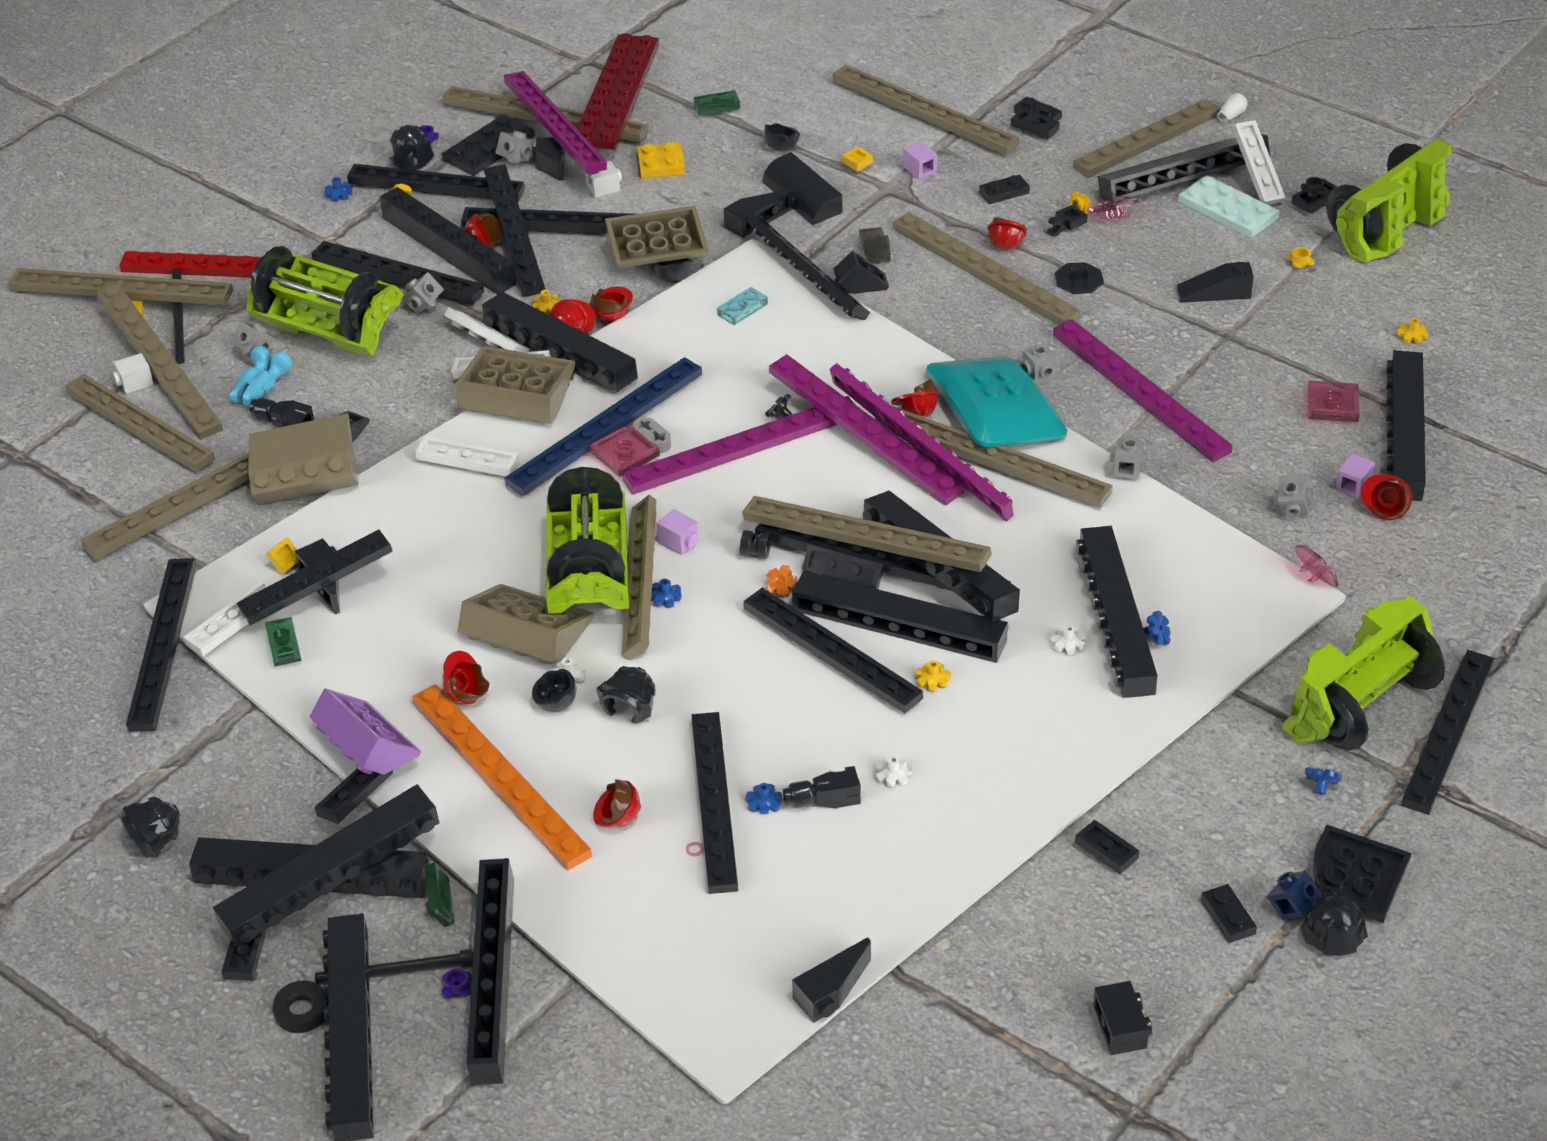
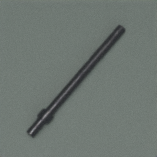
M179 269L172 271V279H182ZM173 302L175 361L178 364H183L185 362L183 303Z
M472 949L460 950L458 954L369 965V976L378 977L460 965L461 968L473 967L474 951ZM324 971L315 973V982L317 984H323L324 980H328V973L325 974Z

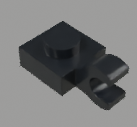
M1070 205L1056 211L1055 217H1051L1048 220L1053 227L1048 229L1047 232L1052 236H1057L1064 227L1069 230L1087 223L1088 215L1076 206Z

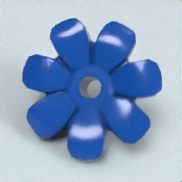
M334 177L332 178V185H327L324 188V196L331 198L333 202H338L339 197L341 199L349 198L348 194H351L353 190L349 183L344 182L341 184V179Z
M666 578L661 579L659 583L655 582L652 584L651 601H654V605L662 606L665 603L666 608L674 607V601L682 599L681 587L678 584L671 586V581Z
M1161 611L1153 612L1152 615L1147 617L1149 626L1143 627L1146 638L1153 636L1156 645L1169 644L1171 642L1170 627L1166 626L1169 624V620L1165 615L1163 616Z
M1305 768L1304 774H1306V778L1316 782L1314 793L1325 795L1327 784L1336 785L1342 779V774L1330 769L1323 771L1318 768Z
M761 783L754 786L753 791H748L746 794V801L749 802L748 809L751 812H756L760 809V814H768L769 808L773 812H777L781 808L780 801L783 800L781 792H775V785Z

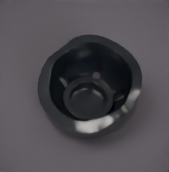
M779 123L766 124L764 138L767 145L772 149L787 151L797 145L800 133L792 127Z
M689 258L654 263L656 276L663 281L681 282L691 273L692 261Z
M566 669L552 670L544 673L533 686L532 697L534 702L541 709L548 712H559L568 708L575 700L577 692L573 675Z

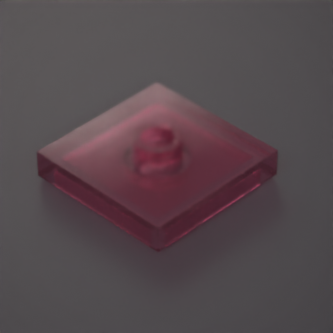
M1308 381V419L1359 422L1358 384Z
M630 424L589 445L590 453L619 477L622 476V472L642 466L660 456V449Z

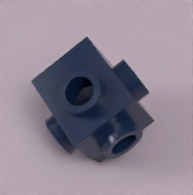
M1289 871L1277 879V885L1267 895V898L1282 920L1304 917L1311 912L1316 899L1322 893L1306 871L1295 873Z

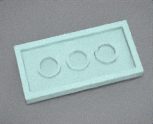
M1204 176L1178 196L1179 203L1249 238L1254 237L1279 218V210L1209 176Z

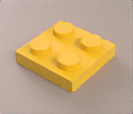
M681 142L637 146L641 179L685 175Z

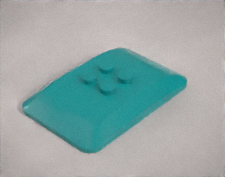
M998 356L934 362L927 365L926 373L928 377L932 379L935 387L976 444L983 447H997L1061 440L1066 437L1067 428L1056 409L1034 379L1014 359Z

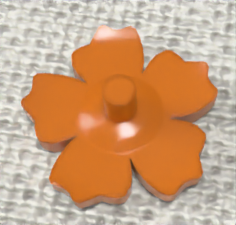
M782 565L779 570L777 568L769 570L766 575L770 579L767 581V590L772 594L776 592L778 595L786 597L790 595L789 588H794L796 585L797 576L791 575L792 571L788 565Z

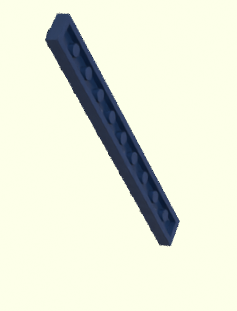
M683 357L505 477L506 486L522 496L526 495L702 375V367Z

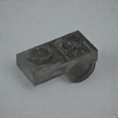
M882 227L859 229V239L866 260L871 264L890 262V241L888 235H884Z

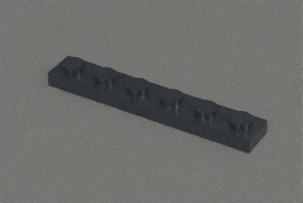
M380 529L246 597L237 602V606L251 626L393 552L391 544Z

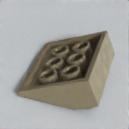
M696 206L605 219L606 239L610 255L617 268L709 255V249Z
M482 346L456 382L458 408L551 424L560 410L575 367V361Z
M346 413L249 434L248 472L251 494L257 503L264 505L359 485L349 415Z
M499 584L462 601L457 632L467 634L469 639L485 640L491 642V645L494 647L510 648L518 655H531L537 657L540 662L550 664L566 656L593 620L594 613L570 606L562 613L548 614L545 597Z

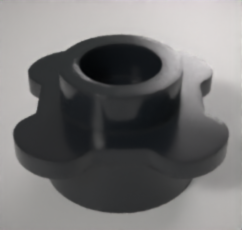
M1309 177L1306 183L1301 184L1300 187L1301 190L1307 192L1309 197H1318L1320 194L1328 192V188L1324 187V180L1319 177Z

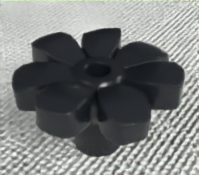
M790 394L779 397L775 401L776 404H773L765 412V415L773 417L776 414H780L783 418L792 415L793 413L786 407L791 398Z

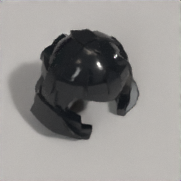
M405 125L393 132L390 142L394 155L389 158L392 161V165L401 169L418 170L426 166L434 157L431 144L427 139L428 136L420 127Z
M622 666L610 679L604 681L596 688L600 705L609 716H613L617 712L613 707L615 704L614 699H619L634 709L636 715L631 720L634 724L644 721L651 716L656 689L653 680L646 673L645 669L639 666L637 668Z
M150 797L147 802L124 806L122 815L119 818L131 839L135 841L142 856L154 858L159 856L165 844L175 840L178 836L181 814L175 804L162 801L157 797Z
M1337 892L1327 893L1324 896L1318 897L1309 917L1305 915L1306 919L1301 925L1305 942L1314 946L1315 949L1321 951L1324 955L1343 956L1356 953V948L1368 937L1361 907L1347 894L1343 895Z

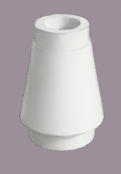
M1240 93L1230 95L1218 112V119L1223 123H1227L1243 113L1248 105L1246 98Z

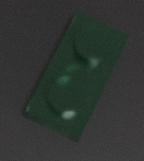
M735 90L693 97L698 116H708L713 113L731 112L741 109L740 100Z
M292 617L265 622L274 666L302 661Z
M433 862L424 867L426 879L423 883L429 900L426 903L429 915L433 919L436 918L446 927L455 923L450 881L443 870Z

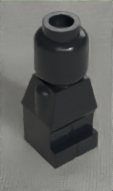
M267 398L253 399L249 406V411L253 413L254 417L272 422L278 428L315 420L312 406L294 400L279 401L277 403Z
M855 766L845 767V771H829L813 778V784L809 780L792 782L788 788H783L782 790L785 806L791 805L793 808L811 806L814 804V801L817 806L834 809L861 804V784Z

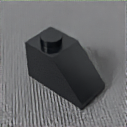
M553 137L536 138V147H532V158L537 160V168L559 181L564 180V149Z
M853 250L833 268L836 277L835 282L853 294L883 291L889 288L886 274Z

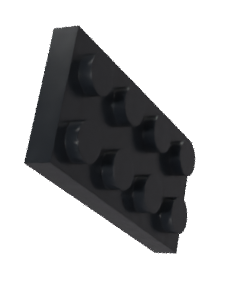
M503 114L442 153V161L475 176L483 171V168L491 166L504 157L496 154L500 132L513 133V131L526 133V138L532 139L535 137L534 129Z

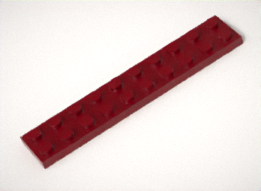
M629 33L617 35L577 126V130L594 148L616 150L658 49V37L650 35L634 36Z

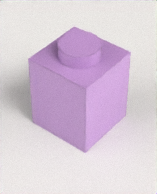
M922 141L903 149V167L917 179L927 177L937 172V153Z
M1351 454L1338 470L1335 490L1359 499L1363 483L1374 474L1375 462Z
M673 509L657 522L658 542L682 555L699 541L698 522Z

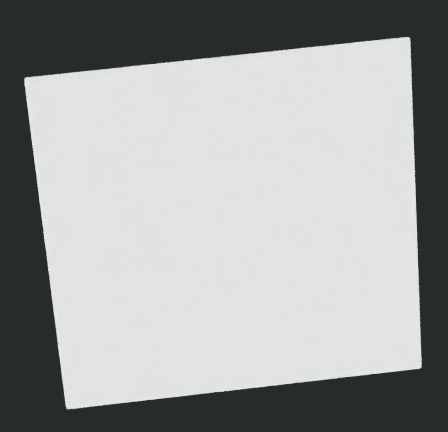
M755 239L747 241L625 314L624 317L615 320L590 335L636 359L638 379L619 392L605 387L573 370L574 378L569 381L560 410L551 424L527 419H515L514 417L504 415H492L491 413L465 410L424 435L519 453V463L515 468L516 470L683 357H686L702 367V375L641 416L653 419L670 433V450L664 453H654L634 437L633 421L522 496L506 486V476L416 460L415 451L424 438L422 436L357 475L359 485L330 491L195 572L179 635V640L184 643L183 637L262 579L274 584L299 571L296 563L281 575L265 555L284 538L288 537L297 550L322 538L329 546H334L336 550H339L380 529L391 544L393 552L339 579L340 613L334 614L320 595L314 592L251 626L249 624L245 625L205 656H201L197 652L195 653L343 780L357 768V763L344 756V750L329 741L330 737L317 730V724L309 716L324 688L368 701L420 749L421 753L415 759L394 769L393 774L373 791L366 800L378 808L418 784L436 806L440 823L431 831L423 833L413 840L476 894L478 890L479 860L509 858L514 876L512 925L722 1104L730 1103L1345 601L1344 593L1140 471L1138 480L1113 476L1114 462H1110L1111 453L1066 427V437L1061 440L1007 445L1005 447L1113 485L1112 494L1101 508L958 456L960 461L964 464H970L979 476L988 478L998 491H1003L1011 497L1014 515L1006 522L965 488L963 494L948 505H945L839 425L633 495L623 481L622 472L781 419L783 417L780 414L767 417L765 412L773 404H776L775 401L779 397H783L786 394L791 396L786 407L793 414L813 408V405L769 373V365L786 354L846 397L848 395L833 384L830 368L838 363L844 369H850L855 378L860 382L865 381L874 393L883 395L889 402V405L902 409L901 406L892 405L891 400L903 394L914 393L916 386L930 379L926 373L928 364L955 361L952 357L862 303L860 304L870 312L865 320L858 316L855 318L850 317L843 312L845 308L843 305L840 307L829 299L831 296L829 293L826 295L816 288L817 282L812 283L803 276V270L798 271L789 264L791 260H786L776 251ZM939 392L934 412L925 418L968 433ZM850 397L856 406L875 419V416ZM578 467L598 468L611 474L619 482L621 490L625 492L627 566L632 507L647 495L657 499L652 584L655 582L659 583L661 579L666 578L671 581V586L678 584L681 587L682 599L674 601V607L666 608L665 603L662 606H656L654 601H651L649 646L643 653H639L631 660L622 655L625 609L616 610L602 602L572 605L573 607L594 613V618L566 656L550 664L540 662L537 657L531 655H518L510 648L494 647L491 645V642L485 640L469 639L467 634L457 632L462 601L496 585L504 584L546 598L547 496L549 486L563 472ZM890 490L953 539L991 547L992 555L986 564L1020 589L1019 611L1000 619L1008 622L1007 643L998 662L994 663L805 614L918 688H920L917 685L918 678L915 676L917 668H923V664L932 660L944 664V670H948L951 673L948 685L944 688L937 685V691L928 690V685L925 688H920L923 690V699L904 714L745 610L744 600L762 587L767 590V581L770 579L766 575L769 570L774 568L779 570L782 565H788L792 571L791 575L797 576V581L802 572L805 571L802 570L806 551L792 549L777 543H771L767 559H760L756 555H750L749 557L740 556L742 532L749 530L755 534V528L759 524L744 520L742 511L753 496L863 519L864 499ZM673 509L698 522L699 541L682 555L658 542L657 522ZM1112 525L1142 626H1149L1147 617L1158 610L1169 620V624L1166 625L1170 627L1171 642L1169 644L1156 645L1153 636L1146 638L1158 675L1156 695L1123 698L1120 687H1115V670L1110 668L1108 662L1109 649L1103 646V629H1099L1097 624L1098 611L1092 608V592H1088L1086 586L1087 573H1082V556L1077 555L1076 540L1080 539L1081 528ZM883 572L879 590L982 615L953 591L940 589L921 582H914L899 576L888 575ZM789 588L790 595L786 597L778 595L776 592L773 595L792 606V590L794 588ZM159 594L144 604L145 610L153 617ZM1066 625H1073L1077 628V633H1083L1086 636L1084 649L1080 651L1075 649V654L1071 656L1066 655L1065 649L1062 652L1055 650V645L1051 644V636L1056 635L1057 628L1065 627ZM459 650L468 652L477 664L481 666L483 676L490 683L488 692L475 703L462 705L453 700L452 702L591 848V858L567 870L413 704V695L434 684L446 694L443 690V664L451 652ZM566 657L576 659L577 665L585 666L586 673L585 679L582 682L575 681L577 692L573 703L568 708L559 712H548L541 709L532 697V689L535 682L544 673L556 668V663L562 661V659ZM622 666L636 668L639 666L645 669L655 684L656 694L653 699L651 716L636 724L631 721L636 713L630 705L619 699H614L615 704L613 707L617 712L613 716H609L600 705L596 688L604 681L610 679ZM719 712L738 892L709 894L691 714ZM890 756L904 758L907 761L906 767L912 768V775L908 777V783L904 786H900L897 781L894 787L887 786L886 781L879 783L876 779V774L878 773L876 771L877 763H885V759ZM855 766L861 784V804L837 809L817 806L815 801L811 806L793 808L791 805L785 806L783 799L780 801L781 808L777 812H773L769 808L768 814H760V809L756 812H751L748 809L749 802L746 801L747 792L753 791V787L761 783L775 785V792H781L783 796V788H788L792 782L809 780L813 784V778L829 771H845V767ZM615 779L631 782L640 797L641 810L637 818L625 827L613 826L604 828L597 825L593 819V811L598 799L607 790V785L615 783ZM868 937L871 940V961L840 1008L831 1016L823 1017L813 1023L793 1000L792 979Z

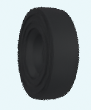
M306 980L295 981L284 986L276 994L273 1001L274 1017L279 1026L286 1031L292 1033L308 1032L317 1028L325 1021L324 1006L329 1005V1001L325 999L324 989L319 984ZM300 999H308L313 1003L312 1008L303 1014H293L289 1010L290 1005Z

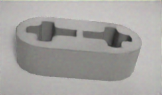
M640 417L634 421V437L654 453H664L670 450L671 436L666 429L649 417Z

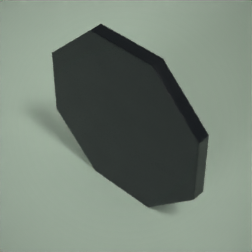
M1086 262L1066 263L1054 274L1057 287L1071 294L1093 293L1104 284L1101 269Z

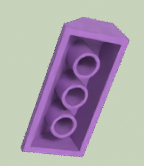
M324 688L309 716L317 724V730L330 737L329 741L335 746L344 750L343 755L354 760L357 763L356 767L367 774H372V772L386 774L415 759L421 753L420 749L368 701Z

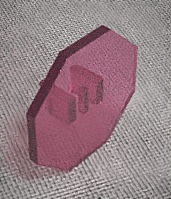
M1139 198L1105 202L1090 208V211H1106L1108 219H1115L1113 210L1118 209V216L1124 217L1125 207L1138 203Z
M1296 545L1294 547L1297 558L1302 564L1299 571H1308L1312 574L1308 578V582H1315L1320 579L1332 587L1339 585L1336 573L1319 554L1306 545Z

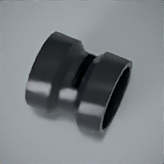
M744 530L740 540V556L749 557L750 555H756L760 559H767L771 547V534L762 532L758 535L754 534L753 531Z

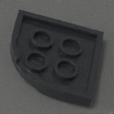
M1326 824L1315 849L1313 873L1318 886L1325 895L1331 892L1347 894L1361 907L1364 917L1384 923L1410 863L1412 853Z

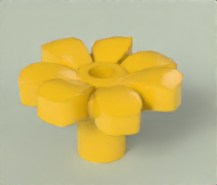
M542 290L541 297L535 296L533 298L534 304H532V307L547 314V311L550 312L555 303L559 302V296L556 294L551 296L549 290Z
M1413 317L1410 319L1409 324L1401 323L1399 325L1397 335L1403 337V342L1410 344L1412 339L1415 343L1427 340L1428 332H1426V326L1423 324L1419 325L1420 320Z
M934 660L923 664V668H917L915 674L918 678L917 685L920 688H925L928 685V690L937 691V685L941 688L946 687L951 679V673L948 670H944V664Z

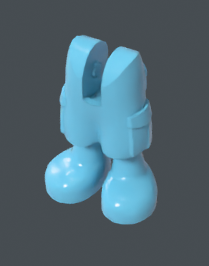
M255 346L250 354L254 367H249L243 371L232 389L229 399L234 403H243L245 406H250L253 399H259L268 394L276 385L275 380L286 375L291 370L293 363L288 354L283 351H277L271 357V354L265 347Z

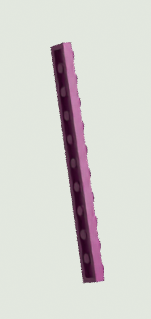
M524 71L504 74V83L586 174H597L599 171L607 170V161Z
M1073 319L1053 328V336L1211 462H1215L1232 453L1233 445Z
M788 354L769 365V373L943 504L948 505L964 493V485Z
M838 363L830 368L833 384L918 452L962 483L967 491L1006 522L1014 515L1013 501L1007 493L998 491L988 478H982L970 464H964L960 461L954 451L951 449L946 450L941 446L935 436L927 435L917 422L914 421L912 423L899 408L895 409L889 405V402L883 395L874 393L865 381L860 382L855 378L850 369H844Z
M846 396L848 400L854 403L849 396ZM813 407L622 472L623 481L634 495L838 424Z

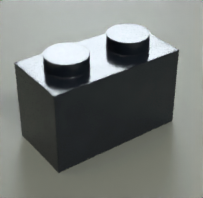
M1131 981L1095 987L1093 1008L1110 1054L1116 1055L1147 1049L1148 1036L1152 1035V1025L1149 1017H1144L1141 995L1139 992L1134 991Z

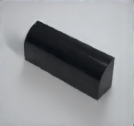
M792 152L776 158L766 168L762 183L773 192L790 189L792 191V208L811 225L818 224L842 213V194Z

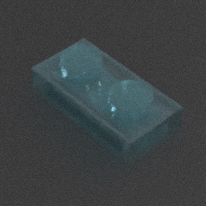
M749 287L717 308V315L735 325L767 305L768 296L753 287Z

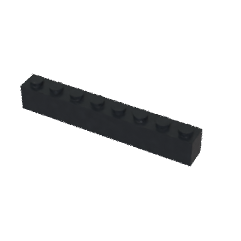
M1261 134L1270 156L1268 135ZM1233 137L1097 176L1100 198L1110 202H1117L1245 165L1246 163L1237 139Z
M396 187L379 196L384 220L479 283L484 284L485 287L494 293L505 292L516 285L514 262L402 189Z
M503 291L482 304L483 320L487 326L536 351L549 350L551 357L575 361V371L605 387L619 392L638 379L635 358Z
M1393 350L1392 360H1387L1386 374H1389L1386 378V390H1390L1387 391L1386 406H1390L1387 407L1386 422H1390L1387 423L1386 438H1390L1387 439L1386 454L1390 455L1387 456L1386 471H1390V473H1387L1389 475L1403 479L1410 486L1413 496L1412 501H1422L1426 483L1423 352Z
M890 490L864 499L863 519L952 538ZM911 557L914 562L991 622L998 621L1019 611L1020 589L987 564L981 572Z
M1112 525L1081 528L1080 539L1076 540L1077 555L1082 556V573H1087L1086 586L1088 592H1092V608L1098 611L1097 624L1099 629H1103V646L1109 649L1108 662L1110 668L1115 670V687H1120L1123 698L1156 695L1158 675Z
M807 571L802 572L792 590V607L803 614L994 663L998 662L1007 643L1008 622L998 620L991 622L982 615Z
M418 784L414 785L212 907L219 925L236 948L243 943L250 942L259 933L269 927L278 925L282 919L290 914L304 909L308 903L330 893L344 881L356 877L362 870L372 864L379 863L385 856L398 848L405 847L411 840L421 834L431 831L440 823L436 806Z
M198 837L189 866L194 883L230 885L234 887L249 886L315 845ZM395 850L385 856L379 863L372 864L362 870L356 877L336 886L331 892L424 898L430 875L427 852Z
M509 858L479 860L466 1060L472 1085L500 1084L504 1081L514 876Z
M364 913L329 917L327 918L328 930H323L324 948H328V955H323L325 974L328 973V980L323 981L325 999L329 998V1005L324 1006L325 1024H329V1031L324 1032L325 1049L330 1050V1057L324 1059L326 1077H330V1084L325 1085L326 1103L330 1104L331 1110L325 1112L327 1131L333 1132L335 1141L374 1138L369 941Z

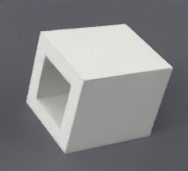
M611 161L607 162V170L599 171L597 174H586L587 186L595 198L620 191L622 175L619 168H615Z
M142 353L114 362L116 372L112 373L117 386L121 385L125 394L153 385L149 365Z

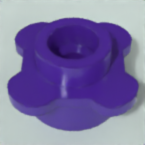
M420 126V129L427 134L430 144L433 140L439 138V134L434 133L432 126Z
M454 968L443 975L444 988L442 989V995L445 998H451L452 996L467 997L471 994L470 981L472 980V974L470 972Z

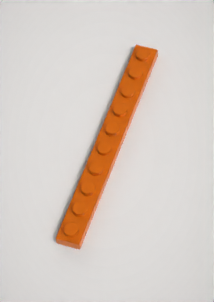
M436 684L412 696L413 704L567 870L592 857L591 848Z

